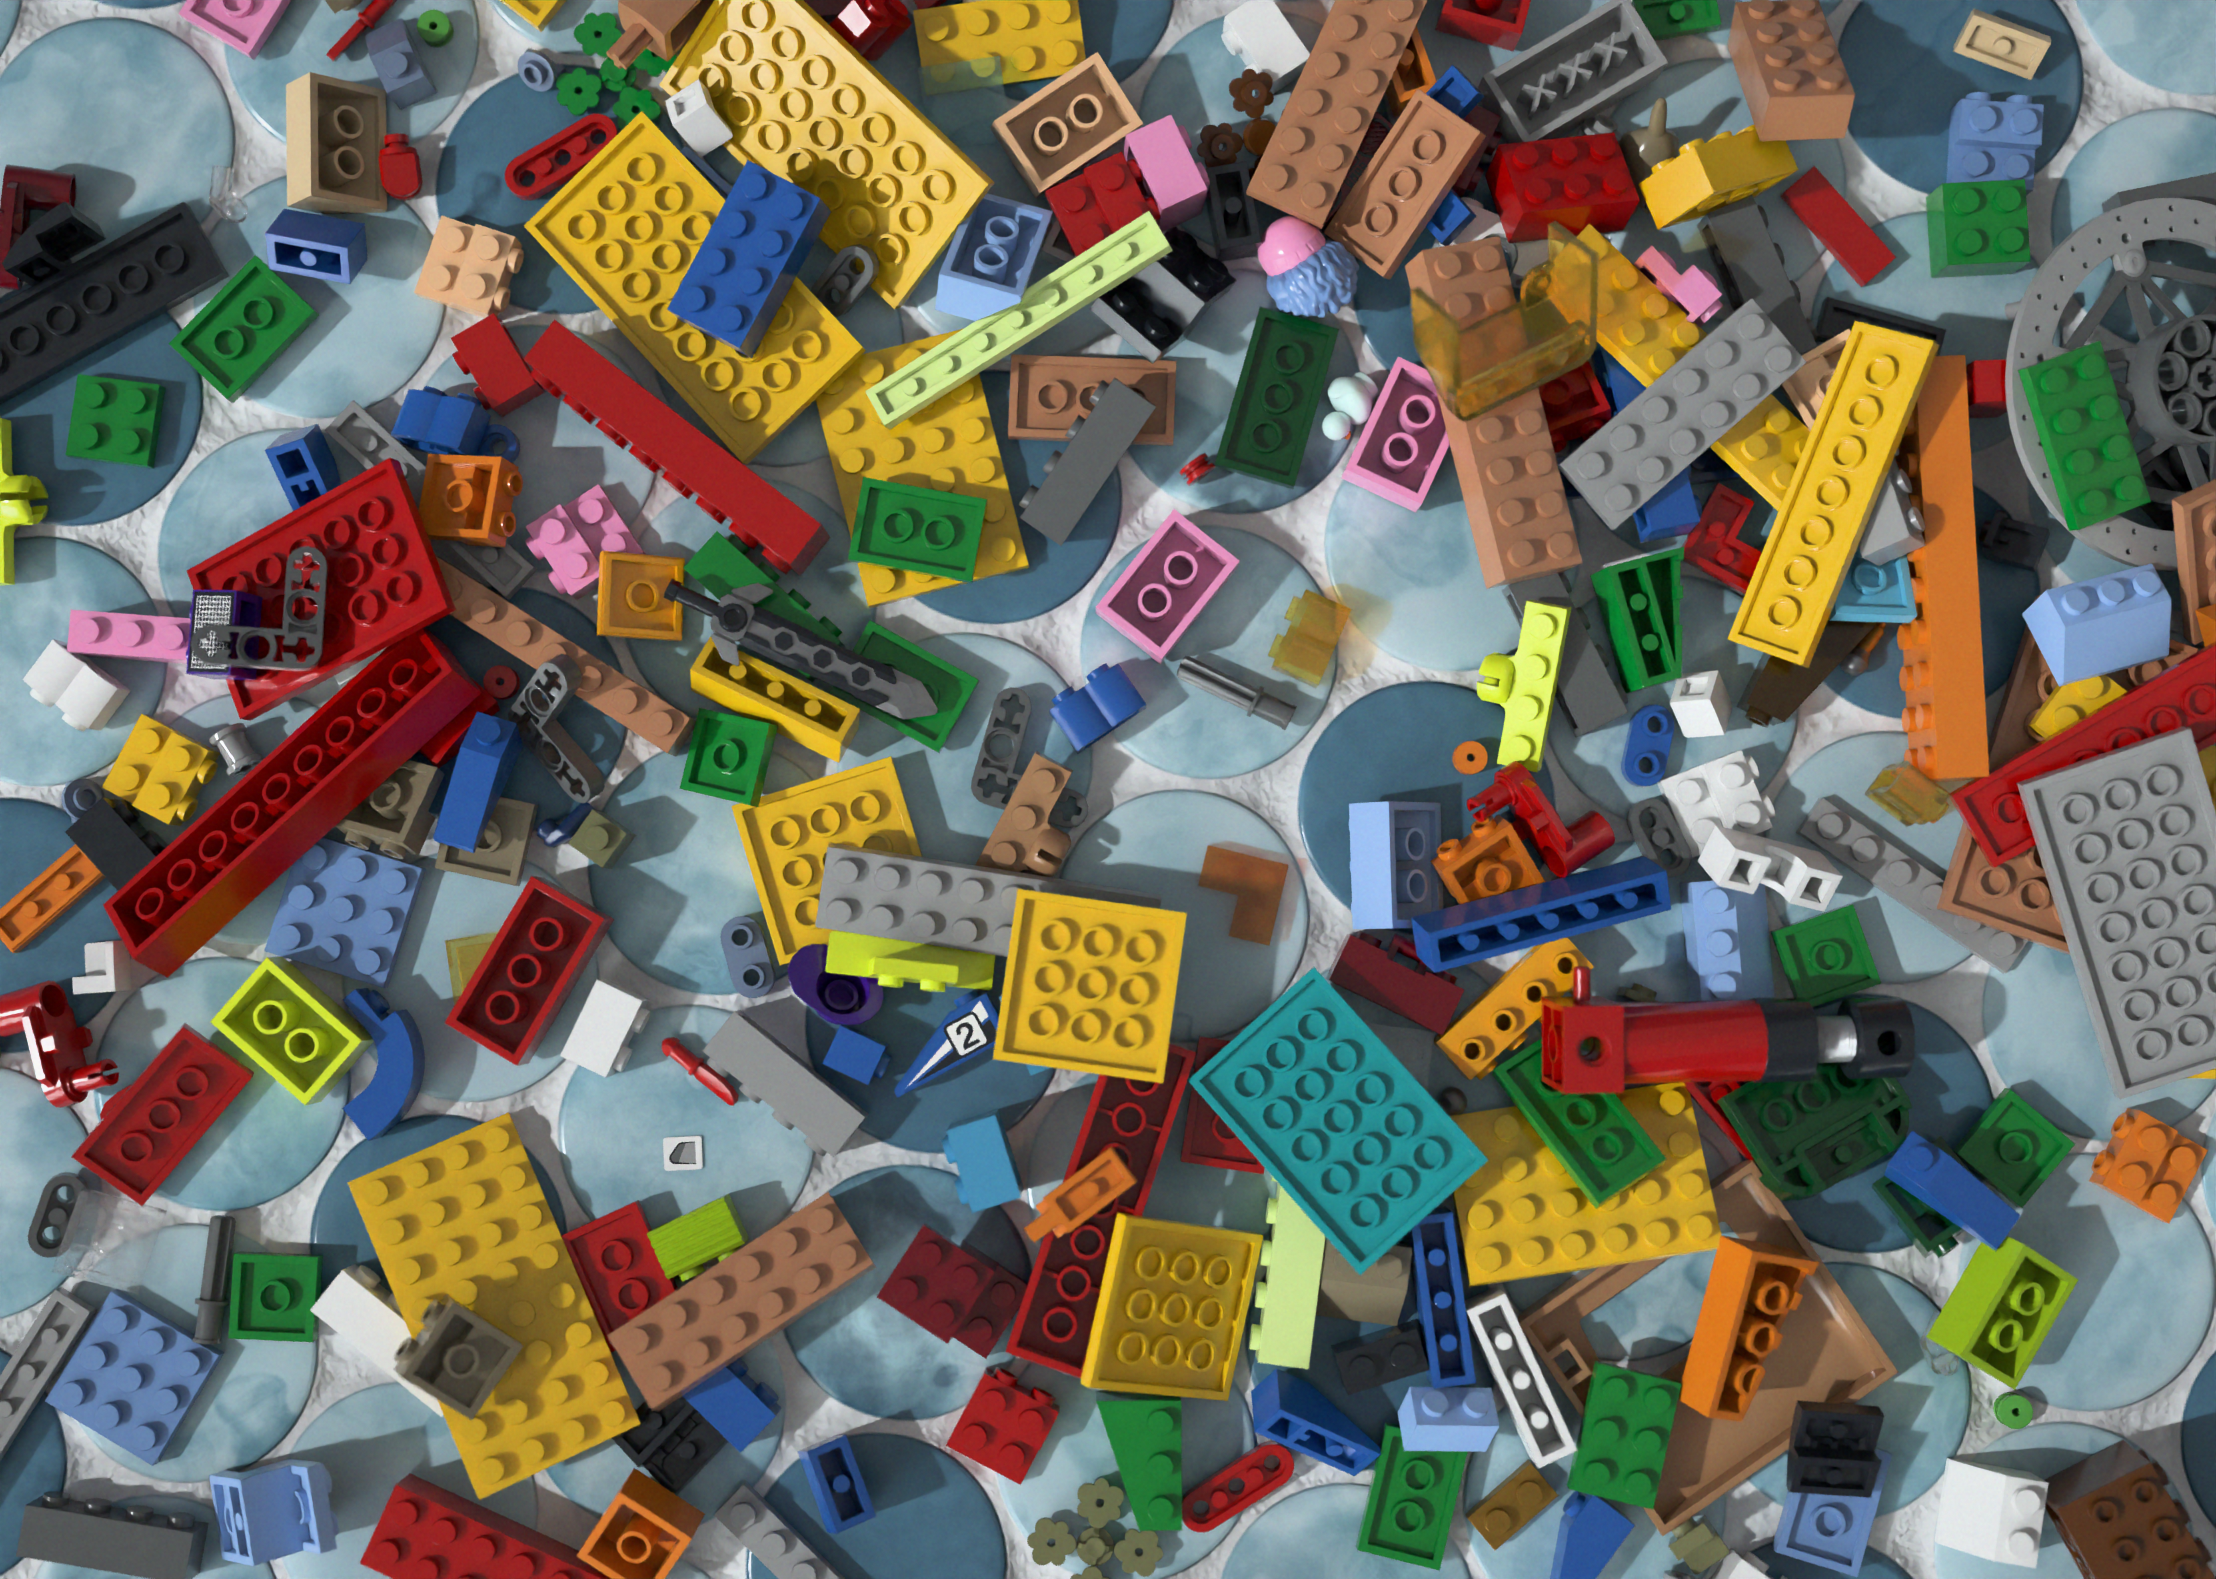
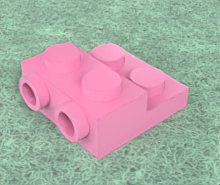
M1652 245L1633 264L1657 286L1656 288L1669 301H1673L1688 315L1686 317L1688 322H1695L1700 328L1723 306L1718 300L1722 293L1717 289L1718 284L1707 271L1703 269L1698 270L1694 264L1680 275L1676 271L1677 266L1674 260L1664 251L1658 252Z
M599 484L564 507L559 504L525 526L531 535L525 542L539 561L545 557L551 565L553 571L547 575L554 587L561 595L568 591L570 596L576 600L599 586L600 552L612 551L645 554Z

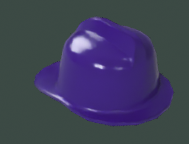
M810 944L800 948L795 953L788 967L789 983L794 993L804 1003L815 1009L827 1022L837 1025L862 1024L872 1019L880 1010L884 996L883 988L878 985L877 978L826 972L828 945Z

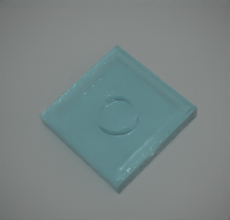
M1000 56L918 67L925 116L958 148L998 143L990 127L994 120L1007 112Z

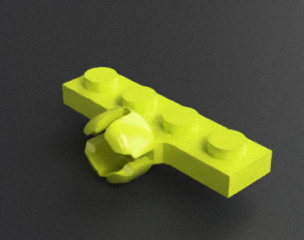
M0 418V586L15 585V529L21 525L38 524L46 517L49 508L47 505L30 507V500L48 498L44 484L37 477L27 475L14 476L12 471L11 421Z
M1532 599L1526 601L1516 654L1506 655L1494 652L1485 656L1478 673L1488 677H1485L1484 682L1477 681L1478 697L1483 701L1500 704L1505 709L1506 716L1497 759L1498 764L1508 765L1513 761H1517L1527 768L1528 771L1538 772L1541 770L1571 607Z

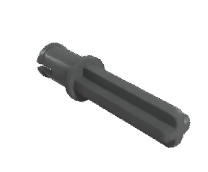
M1190 656L1184 657L1177 670V677L1248 711V717L1254 714L1281 727L1283 730H1286L1297 708L1295 705H1290L1263 692L1264 687L1262 686L1259 689L1252 687Z
M216 1215L210 1219L200 1298H195V1304H199L195 1337H193V1342L218 1344L222 1342L221 1334L225 1306L230 1305V1300L226 1299L236 1225L235 1218L231 1216Z

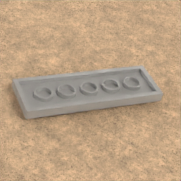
M1751 298L1558 465V468L1611 530H1614L1807 362Z

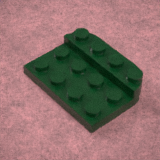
M1818 1062L1816 1072L1808 1082L1753 1083V1081H1750L1717 1101L1764 1175L1759 1177V1180L1778 1199L1783 1201L1812 1198L1901 1146L1906 1140L1909 1128L1908 1110L1912 1108L1910 1099L1897 1078L1849 1079L1843 1073L1839 1062Z

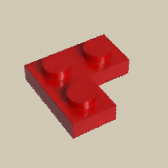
M1720 483L1714 485L1702 507L1700 522L1688 534L1682 545L1684 547V560L1682 561L1746 594L1762 552L1736 539L1755 502Z

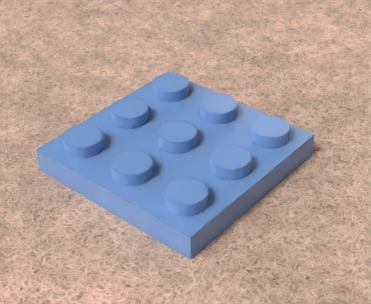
M322 837L292 865L264 951L381 988H388L426 868Z
M115 1289L109 1293L45 1402L154 1466L160 1462L224 1352L211 1344L193 1342V1337H195L193 1333L119 1289Z

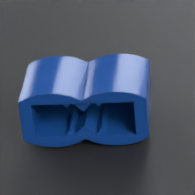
M425 386L423 391L409 389L391 435L406 447L426 453L476 456L491 415L481 408L482 403L480 400L468 394L458 393L457 397H451L441 390Z
M1107 663L1099 666L1086 676L1089 681L1087 685L1078 691H1075L1071 686L1052 699L1055 706L1049 710L1050 715L1077 754L1146 708L1147 704L1119 664L1109 668Z

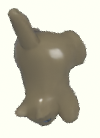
M1662 97L1657 99L1651 111L1649 126L1626 132L1619 142L1640 199L1633 214L1636 213L1639 207L1645 213H1650L1638 184L1653 174L1651 168L1654 165L1668 158H1677L1679 155V139L1673 130L1666 128L1667 103Z

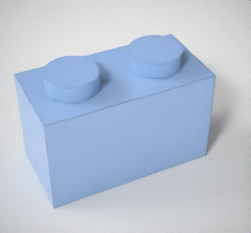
M1410 1387L1397 1412L1404 1451L1486 1452L1499 1428L1492 1388L1442 1387L1433 1389V1387Z

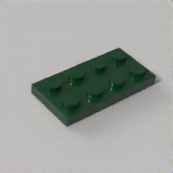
M1264 307L1259 308L1216 457L1215 467L1290 489L1294 488L1339 329Z

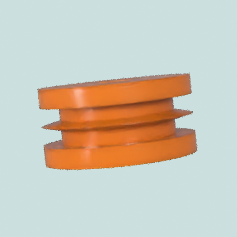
M1467 741L1460 744L1452 755L1454 767L1465 775H1473L1484 769L1488 760L1486 749L1475 741ZM1468 754L1473 757L1472 762L1468 761Z

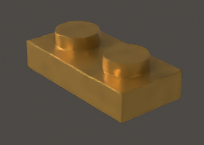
M1527 1460L1465 1515L1494 1550H1497L1559 1495L1533 1464Z

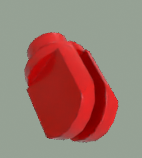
M394 133L385 135L383 137L384 146L389 148L380 150L378 157L382 186L389 196L397 200L406 201L413 199L420 193L423 185L417 149L407 147L410 144L408 134Z

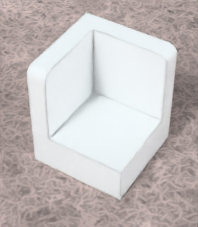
M700 79L665 101L672 126L700 158L733 137L730 127L715 111L709 91Z
M1719 670L1683 673L1682 677L1676 681L1670 700V705L1685 737L1725 735L1733 706Z
M105 941L87 943L84 947L86 977H72L73 994L132 990L130 953L124 942Z

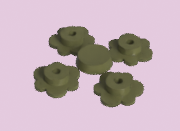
M1098 1478L1094 1484L1084 1483L1078 1489V1499L1080 1500L1077 1507L1078 1514L1081 1517H1088L1092 1527L1080 1534L1077 1543L1075 1537L1068 1533L1069 1527L1065 1521L1054 1523L1052 1519L1047 1517L1041 1518L1036 1522L1035 1532L1031 1533L1027 1538L1029 1547L1033 1548L1032 1558L1034 1562L1042 1566L1050 1562L1056 1566L1062 1565L1065 1562V1555L1073 1553L1076 1548L1080 1559L1092 1566L1086 1567L1082 1575L1073 1574L1070 1579H1110L1109 1577H1102L1101 1570L1096 1566L1106 1563L1111 1558L1113 1551L1116 1558L1122 1561L1124 1572L1130 1574L1136 1570L1143 1577L1153 1574L1156 1567L1155 1562L1160 1561L1163 1557L1162 1548L1157 1546L1158 1535L1155 1531H1141L1139 1533L1134 1528L1128 1529L1125 1533V1539L1119 1540L1114 1546L1111 1535L1102 1528L1106 1526L1108 1520H1117L1120 1517L1121 1510L1119 1506L1124 1500V1493L1118 1486H1109V1482L1105 1478ZM1098 1499H1102L1104 1501L1102 1504L1096 1503ZM1052 1538L1055 1540V1543L1050 1544L1048 1540ZM1137 1548H1141L1143 1550L1141 1553L1135 1552Z

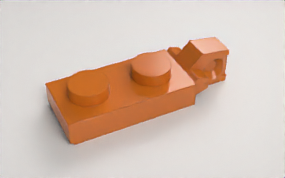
M1111 1146L1044 1196L1043 1201L1035 1206L1041 1215L1024 1227V1230L1034 1243L1051 1230L1054 1231L1058 1238L1066 1232L1069 1234L1134 1185L1137 1180Z

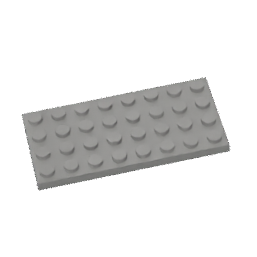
M2183 726L2018 782L2019 792L2114 1095L2119 1099H2123L2215 1069L2216 812L2191 729Z

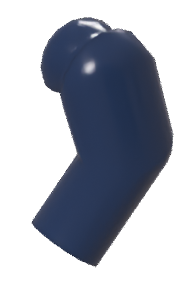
M588 802L580 803L559 825L551 818L544 820L537 828L536 834L545 841L544 845L555 848L571 840L592 809L595 810V808Z

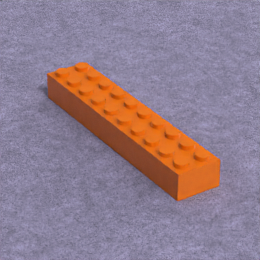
M1965 355L1935 356L1898 446L1899 455L1895 456L1898 468L1904 470L1912 486V492L1908 493L1911 505L1919 510L1925 523V530L1921 531L1925 546L1906 554L1917 616L1911 623H1902L1897 631L1898 647L1900 650H1903L1904 666L1900 669L1899 682L1902 691H1906V708L1902 711V727L1904 732H1908L1909 749L1904 754V767L1906 773L1910 774L1911 783L1952 782L1989 777Z

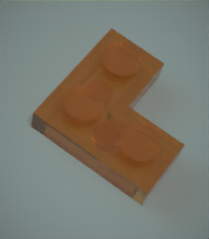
M1207 845L1198 886L1237 895L1228 936L1267 946L1270 945L1289 865Z

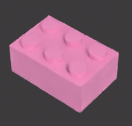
M1397 357L1341 476L1342 479L1415 513L1422 505L1450 445L1431 371L1401 357Z
M1174 509L1098 603L1096 614L1161 664L1234 573L1240 560Z

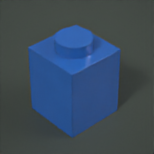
M842 1024L839 1026L822 1064L869 1085L874 1077L882 1079L892 1056L885 1054L889 1044L849 1025Z

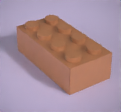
M1752 0L1751 2H1736L1727 46L1760 141L1845 138L1855 92L1819 1Z

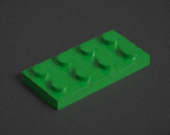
M2101 340L2085 344L2018 370L2069 531L2083 529L2151 502Z
M1542 1038L1494 1068L1493 1077L1596 1209L1665 1163L1667 1158L1615 1093L1564 1094L1542 1082Z

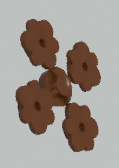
M1246 69L1242 73V78H1235L1230 82L1229 93L1235 98L1233 108L1237 112L1245 111L1248 117L1255 119L1246 125L1243 138L1237 133H1232V127L1228 123H1221L1218 127L1215 125L1204 126L1200 133L1202 143L1197 146V154L1205 158L1207 168L1233 164L1237 161L1236 153L1242 149L1244 144L1248 152L1259 156L1254 162V168H1248L1251 182L1276 126L1266 118H1259L1264 113L1265 106L1271 105L1274 101V95L1270 91L1273 85L1271 76L1265 72L1256 74L1253 69ZM1222 143L1223 147L1220 150L1219 145Z

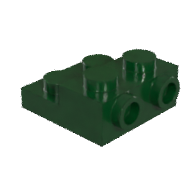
M1941 1136L1931 1142L1970 1172ZM1886 1176L1872 1184V1189L1898 1219V1226L1924 1258L1935 1253L1940 1259L1959 1245L1955 1237L1964 1232V1229Z

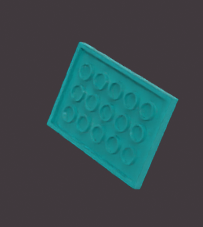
M1315 967L1308 971L1188 1080L1359 1275L1365 1272L1488 1161L1486 1156Z

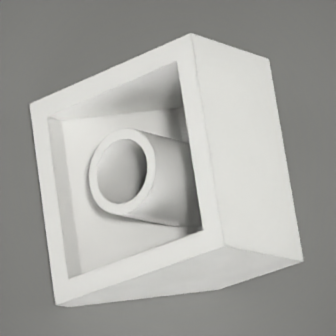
M1947 1458L1935 1542L1992 1561L2036 1568L2048 1482L2029 1471Z

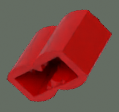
M851 0L829 25L862 57L869 61H877L912 25V22L907 17V8L900 0Z

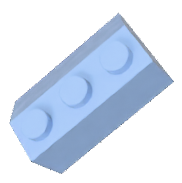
M987 193L972 214L959 224L939 273L935 310L977 321L1020 303L1050 225L1053 211Z
M2152 563L2046 590L2022 613L2059 687L2161 660L2169 655L2171 597Z
M1385 801L1349 804L1353 929L1412 928L1411 917L1444 909L1443 882L1430 862L1438 856L1436 850L1442 844L1440 803Z
M1714 881L1680 883L1690 1001L1775 998L1765 885L1759 883L1753 895L1718 886Z

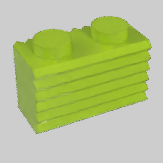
M729 1193L647 1233L666 1278L669 1280L679 1275L682 1282L704 1272L705 1269L702 1263L715 1257L721 1262L741 1249L740 1245L745 1244L749 1240V1236Z

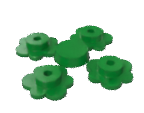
M607 12L599 16L594 13H588L584 17V23L579 24L574 29V37L578 43L582 44V50L586 55L592 56L597 53L598 56L607 59L600 67V79L593 74L587 75L583 68H576L572 74H561L556 81L557 88L560 91L556 97L558 103L561 106H567L571 114L581 116L587 112L588 107L595 108L599 105L600 99L597 94L601 91L603 84L609 90L620 93V101L613 105L612 110L618 117L617 122L621 130L641 111L652 122L656 121L660 117L661 109L655 101H652L653 96L651 92L646 89L638 92L632 87L636 80L635 67L641 71L647 70L652 77H658L662 74V71L668 72L677 56L674 55L667 62L659 56L654 57L655 53L646 48L626 70L623 67L619 69L606 54L622 36L620 30L616 28V18Z

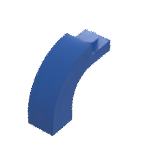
M360 988L353 990L342 1000L372 1036L377 1048L378 1064L373 1080L368 1087L342 1109L367 1140L371 1141L381 1138L391 1130L412 1107L423 1082L425 1053L421 1034L408 1010H397L389 1015L387 1010L390 1009V1006L378 991Z

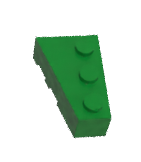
M1684 547L1608 566L1590 575L1621 684L1626 694L1658 686L1682 677L1683 625H1679L1680 600L1683 599L1680 571L1681 561L1684 560Z
M1096 1391V1402L1139 1531L1182 1530L1181 1397L1124 1391Z

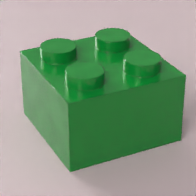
M2025 179L1942 183L1926 197L1931 278L2013 274L2031 261Z

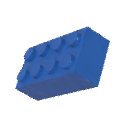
M747 160L667 310L679 320L752 359L831 211L821 198Z

